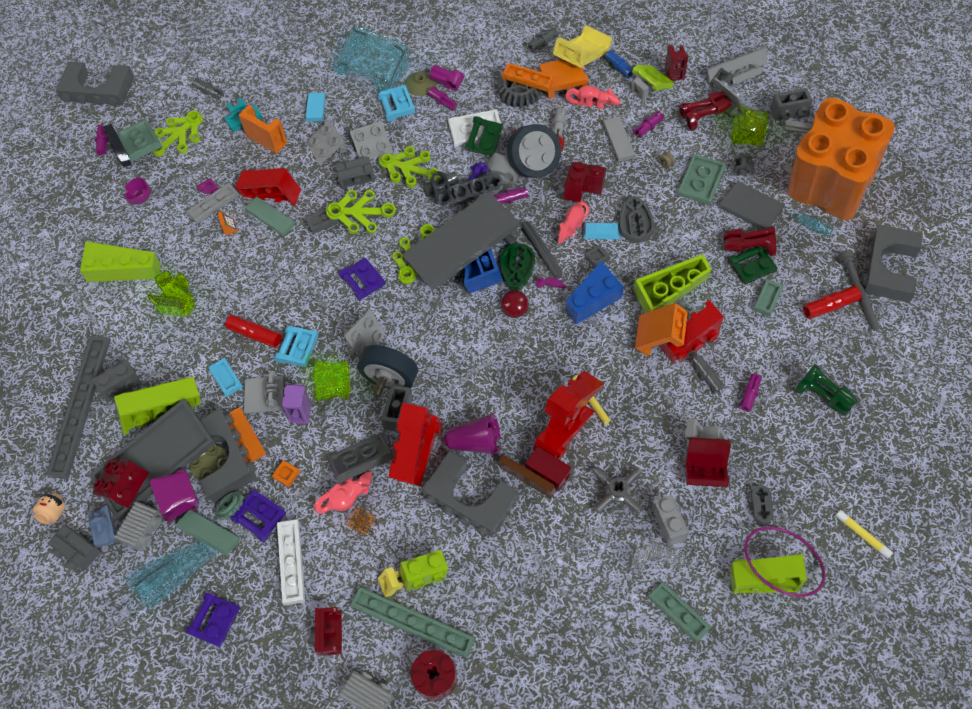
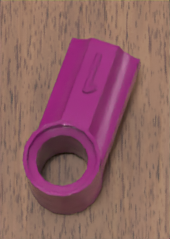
M433 65L429 78L444 84L447 90L452 89L456 92L464 80V75L459 70L449 71L440 66Z

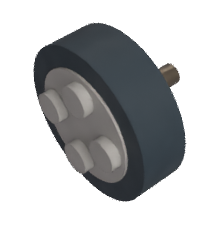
M531 124L520 127L512 134L508 141V161L514 171L521 176L528 178L544 177L550 174L560 161V141L554 131L545 125Z
M381 345L365 347L357 364L359 373L376 385L373 392L375 397L381 396L384 387L391 389V385L412 388L418 374V366L411 358L398 350Z

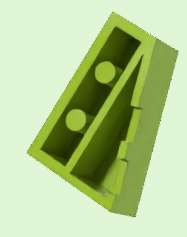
M803 554L750 560L756 571L765 580L781 590L798 592L807 581ZM738 559L732 562L730 566L732 593H780L762 582L752 571L746 559Z

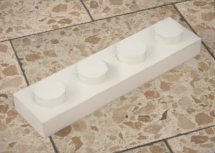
M296 519L277 522L282 603L284 606L305 602L299 521Z

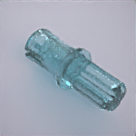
M803 211L800 212L796 219L797 222L809 227L811 231L815 230L825 236H830L833 231L832 226L820 221L818 217L814 218Z

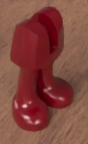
M724 91L708 94L707 99L680 104L679 112L682 118L686 119L690 131H694L697 129L699 119L711 114L719 115L732 107V103Z
M774 226L750 232H743L742 228L723 234L725 251L743 252V249L750 247H765L769 256H776Z

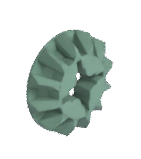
M235 491L224 496L216 507L215 516L221 521L229 519L231 515L234 516L235 512L243 504L244 497L242 494Z

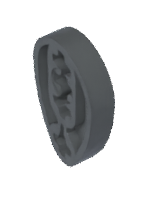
M632 196L627 199L622 208L620 232L628 241L635 243L647 241L654 232V219L648 206L639 197ZM632 203H635V205H637L636 210H634ZM634 217H637V219L639 220L638 226L640 227L639 233L641 234V236H637L636 234V227H634Z

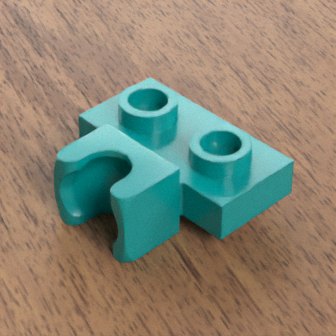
M238 98L239 104L237 106L227 103L230 115L225 117V121L232 132L243 128L239 114L246 108V104L241 98ZM252 104L251 106L254 108L257 119H262V114L255 104Z

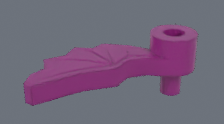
M539 277L535 284L537 288H542L544 285L566 288L562 280H558L556 277H549L543 280V277Z

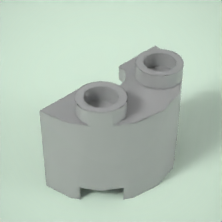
M494 153L487 164L488 172L483 174V176L496 173L501 176L503 182L516 184L519 174L511 167L507 156Z

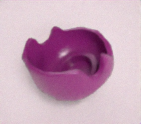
M143 178L132 179L125 185L126 193H124V196L130 204H142L148 200L151 194L150 186Z

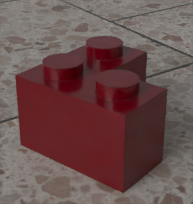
M572 162L565 181L563 199L581 202L584 192L601 195L605 183L606 167Z

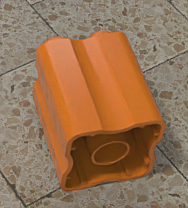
M837 98L823 100L814 116L811 130L803 136L797 147L787 188L789 197L806 205L811 204L821 207L828 214L839 219H852L861 205L868 186L871 185L877 174L895 130L894 123L881 115L858 111L851 104Z

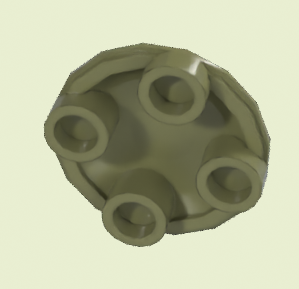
M214 444L190 464V470L193 476L200 481L219 470L225 464L229 455L221 446Z

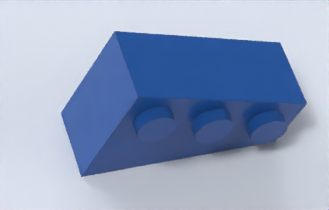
M491 248L465 267L464 285L468 294L503 282Z
M601 261L566 300V312L577 325L621 299L624 286Z

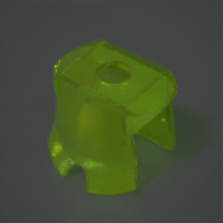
M741 103L739 108L743 111V115L739 114L738 118L735 117L733 119L731 141L737 144L761 146L767 134L768 112L756 110Z
M164 271L154 277L157 285L163 292L160 296L148 294L147 298L156 307L158 313L181 317L188 316L195 306L194 298L189 290V280L180 272H177L176 277H172L169 271Z
M346 359L339 363L321 361L314 363L313 380L315 381L316 389L313 391L317 402L336 397L348 400L351 393L350 365Z

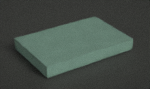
M147 119L117 132L131 162L163 147Z
M693 154L677 191V196L711 205L727 164Z

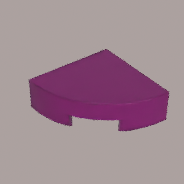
M211 178L196 186L197 190L204 194H212L219 189Z

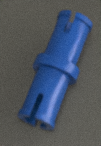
M612 50L607 52L605 59L614 65V69L622 72L627 78L633 75V69L626 63L624 58H620Z

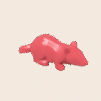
M585 85L578 90L570 88L566 92V100L572 104L588 107L597 104V108L604 109L603 104L605 103L608 105L621 104L618 97L612 93L611 88L606 92L594 86ZM570 95H576L578 100L573 99Z
M576 202L567 211L565 221L559 224V244L569 237H573L576 228H580L583 219H586L589 207L585 202Z
M365 472L357 480H352V477L344 481V485L336 484L315 502L314 510L319 514H324L329 510L345 511L349 509L359 495L362 493L368 494L372 472ZM328 498L327 503L321 507L322 503Z

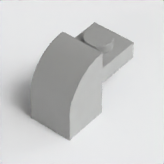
M695 418L687 419V427L684 430L687 448L689 439L692 437L726 439V434L719 426L703 428Z

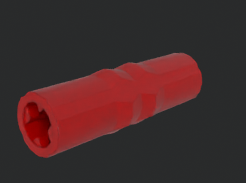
M854 285L804 304L803 312L808 319H812L861 300L862 295L859 288Z
M233 314L228 316L225 323L226 329L273 348H277L282 340L280 333Z

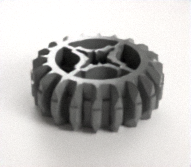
M502 77L498 82L500 99L503 100V103L507 102L508 106L513 104L514 108L520 105L522 109L523 105L528 107L529 103L534 105V102L538 101L539 96H541L542 90L533 87L529 90L530 86L502 79Z

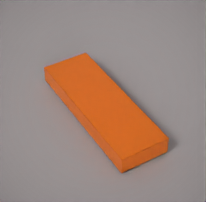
M511 63L507 64L502 73V79L546 92L549 91L554 82V76Z
M239 407L229 412L235 421L233 423L234 428H237L242 436L240 439L241 444H244L249 451L248 459L254 462L265 456L266 452L241 408Z

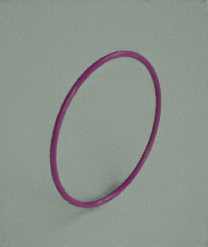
M770 526L757 528L747 536L744 544L746 560L752 571L766 585L782 594L793 597H808L816 594L823 587L825 582L823 562L814 548L803 538L786 529ZM762 530H777L799 539L814 553L819 561L822 570L820 585L812 592L796 594L781 590L769 583L756 571L749 559L747 549L752 535Z

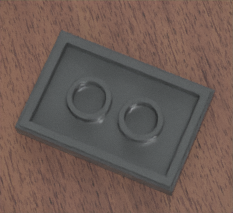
M737 181L720 203L719 208L759 229H765L773 224L784 209L785 204Z
M379 433L328 456L327 460L339 484L392 460L394 455L382 433Z

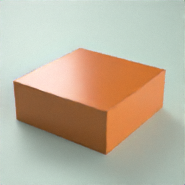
M283 460L273 473L272 478L289 488L301 471Z

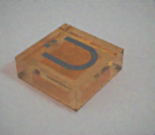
M357 508L347 526L366 536L376 517Z

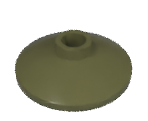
M418 71L406 78L405 85L410 94L424 96L429 94L428 91L431 87L437 86V81L429 78V72Z

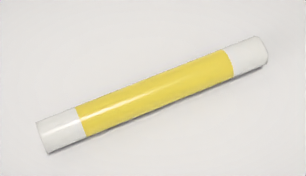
M842 510L836 514L839 520L887 559L893 554L890 549Z

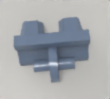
M107 505L99 510L87 513L94 546L97 548L114 543L117 539L114 538L115 529L110 507Z

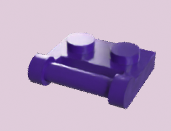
M366 257L348 268L341 269L338 273L341 279L345 280L355 292L358 300L365 298L386 285L385 280ZM354 273L366 288L361 289L350 275Z
M253 489L243 501L239 510L231 517V521L241 524L258 536L257 539L264 543L277 526V522H280L286 515V512ZM249 512L266 525L261 529L245 518L244 514Z
M205 593L204 601L191 626L187 627L185 633L220 648L240 607L210 593ZM212 604L217 605L204 631H198Z

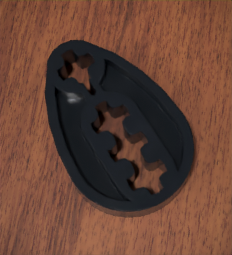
M112 124L103 126L106 137L122 167L125 168L132 165Z

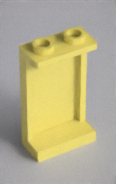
M586 25L583 28L582 34L570 41L561 37L557 38L553 54L581 68L607 54L611 46L612 37Z

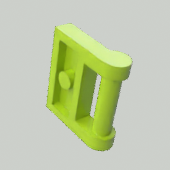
M638 64L632 70L633 74L643 78L656 92L660 89H671L675 84L652 65Z

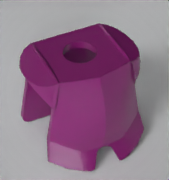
M184 469L178 470L173 475L150 480L160 512L168 523L188 510L199 508V501L194 493L190 477Z

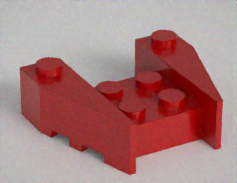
M586 371L580 373L576 380H569L567 383L569 386L564 384L560 386L548 398L544 412L551 416L548 427L536 438L533 451L540 447L554 457L561 459L567 450L566 447L595 412L587 407L586 404L605 383Z
M402 403L396 430L400 431L398 441L394 442L393 449L395 453L390 466L389 478L413 485H422L436 436L440 434L442 429L441 419L430 414L428 408Z

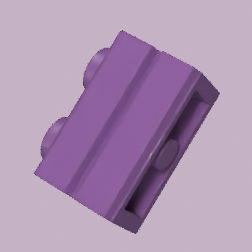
M300 384L285 386V397H283L282 407L289 421L300 424L309 423V412H311L312 403L305 387Z

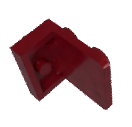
M690 438L685 463L686 485L728 487L727 466L731 441L728 439Z
M113 458L105 465L104 473L95 482L92 493L96 496L110 499L128 509L149 472L130 461Z

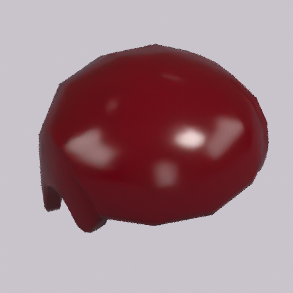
M512 290L503 296L501 309L506 316L518 318L528 311L529 301L523 292Z

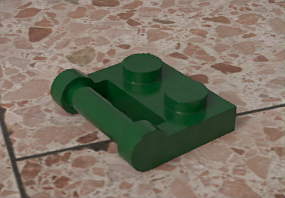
M474 116L472 121L474 124L464 149L492 157L496 152L503 124ZM484 126L479 146H475L474 143L479 127Z
M754 247L737 256L732 255L728 257L729 264L745 285L777 271V266L766 253L764 247ZM757 254L760 256V258L755 259L742 266H740L739 262H742Z

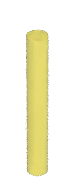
M578 375L574 376L572 379L576 380ZM593 396L588 402L605 425L611 420Z

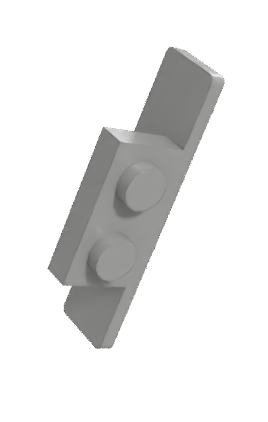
M766 48L757 49L707 68L708 83L710 85L713 84L711 80L721 68L733 76V79L730 81L731 84H739L743 80L755 78L756 75L762 73L761 66L767 63Z

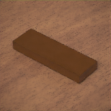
M503 455L499 460L502 470L550 499L555 494V485L507 456Z

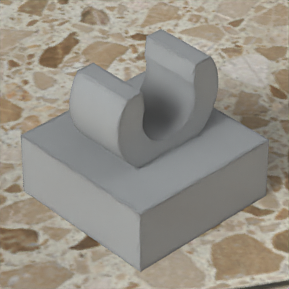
M639 78L633 80L632 92L644 101L648 98V93L652 91V86H647V82L644 79L641 81Z

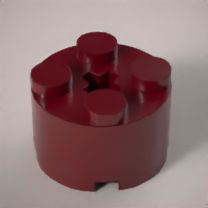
M438 650L423 651L412 664L411 681L415 690L422 698L429 701H438L446 698L454 691L457 684V672L452 659L444 652ZM437 672L439 677H434L431 680L430 674Z

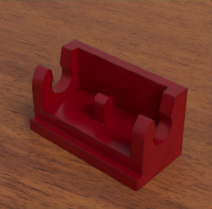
M668 45L664 69L667 78L671 81L685 80L689 56L685 53L682 45L679 47V52L674 50L673 45Z
M540 447L535 449L525 463V468L555 485V490L557 491L562 489L572 470L571 466Z
M337 607L315 608V653L317 656L342 655V610H337Z

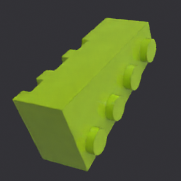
M85 241L80 272L87 282L159 279L161 263L155 252Z
M704 254L636 279L633 291L644 313L675 303L706 281L712 269Z
M194 377L181 378L177 381L165 382L157 386L145 387L138 391L125 392L114 396L123 435L130 433L129 429L138 426L140 429L147 426V422L154 419L158 420L183 399H186L192 408L200 405V395Z

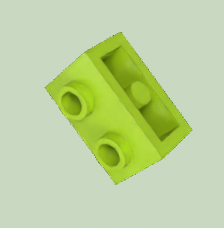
M438 550L401 562L399 574L407 592L444 580L449 568L442 550Z

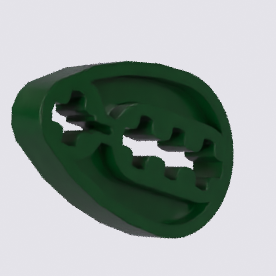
M515 243L507 246L501 254V272L505 284L511 291L521 290L527 284L534 271L535 253L529 246ZM521 250L519 269L516 270L517 252ZM517 276V285H513L515 277Z

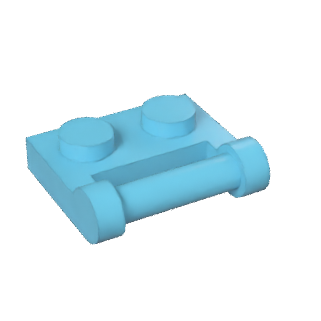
M406 85L385 90L378 94L388 122L415 113V108ZM391 97L396 107V110L393 111L388 102V98Z
M287 326L285 330L286 335L279 352L275 354L274 361L307 367L319 336L318 332ZM293 336H296L289 355H286Z

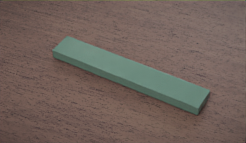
M360 586L350 604L351 608L465 659L468 658L476 640L475 637Z

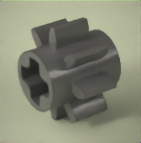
M741 153L740 156L735 157L732 167L736 168L734 173L746 176L747 173L752 172L755 162L751 161L753 156Z

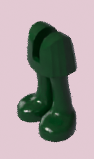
M816 364L811 367L794 390L799 394L806 390L816 392L828 403V407L843 415H847L858 401L845 385L842 387L837 386L822 373L821 368Z

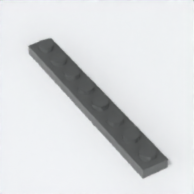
M89 337L46 473L49 478L69 479L96 390L92 379L102 371L110 344L108 337Z

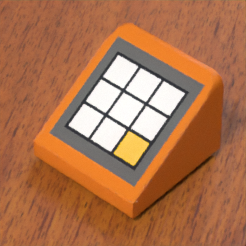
M218 212L224 234L229 235L237 232L234 218L223 212Z

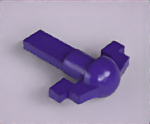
M483 162L471 165L470 169L474 171L467 181L476 179L481 172L486 174L488 172L487 166Z

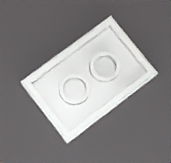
M497 109L449 118L448 123L454 146H462L468 143L474 124L472 122L474 116L501 123ZM484 126L479 127L475 143L480 142ZM503 129L500 138L504 137Z

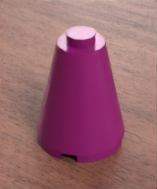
M489 414L448 429L447 434H444L445 445L452 450L499 454L501 446H497V441L501 439L497 418L493 419L495 414Z

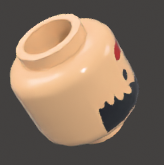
M57 493L43 494L33 507L34 518L43 524L54 523L65 510V503L63 498Z

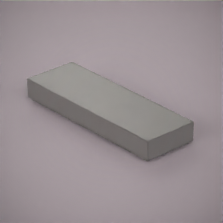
M620 117L603 120V125L618 162L635 158V153Z
M227 183L186 212L198 224L237 198L239 192L230 183Z

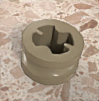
M667 151L658 156V163L665 169L675 164L674 157Z

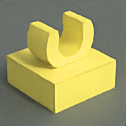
M393 567L386 568L377 578L384 597L392 596L404 586L403 582H398L397 578L400 577L399 571L394 572Z

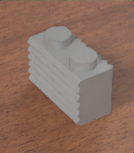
M673 495L655 500L652 511L659 523L658 526H660L662 534H664L663 537L666 538V545L671 546L686 541L689 531Z
M136 501L114 538L121 544L141 552L144 547L149 545L154 529L160 526L162 514L157 509Z
M354 671L339 694L342 699L358 709H387L394 698L390 693L391 688L381 682L379 685L371 682L373 678L363 671L360 674Z

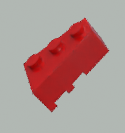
M286 168L242 171L235 186L245 198L254 199L257 196L265 201V198L275 199L276 203L287 201L290 202V205L294 206L301 192V188Z
M710 300L705 303L706 307L698 314L695 311L690 314L692 318L686 322L684 345L677 347L671 342L659 345L672 363L676 360L681 361L685 359L689 352H696L706 342L709 341L711 343L719 337L724 316Z

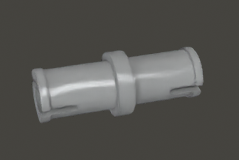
M561 106L556 108L555 119L552 121L553 131L558 137H562L563 128L566 124V108L563 107L562 112H560Z

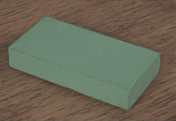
M766 279L752 310L771 317L784 285Z

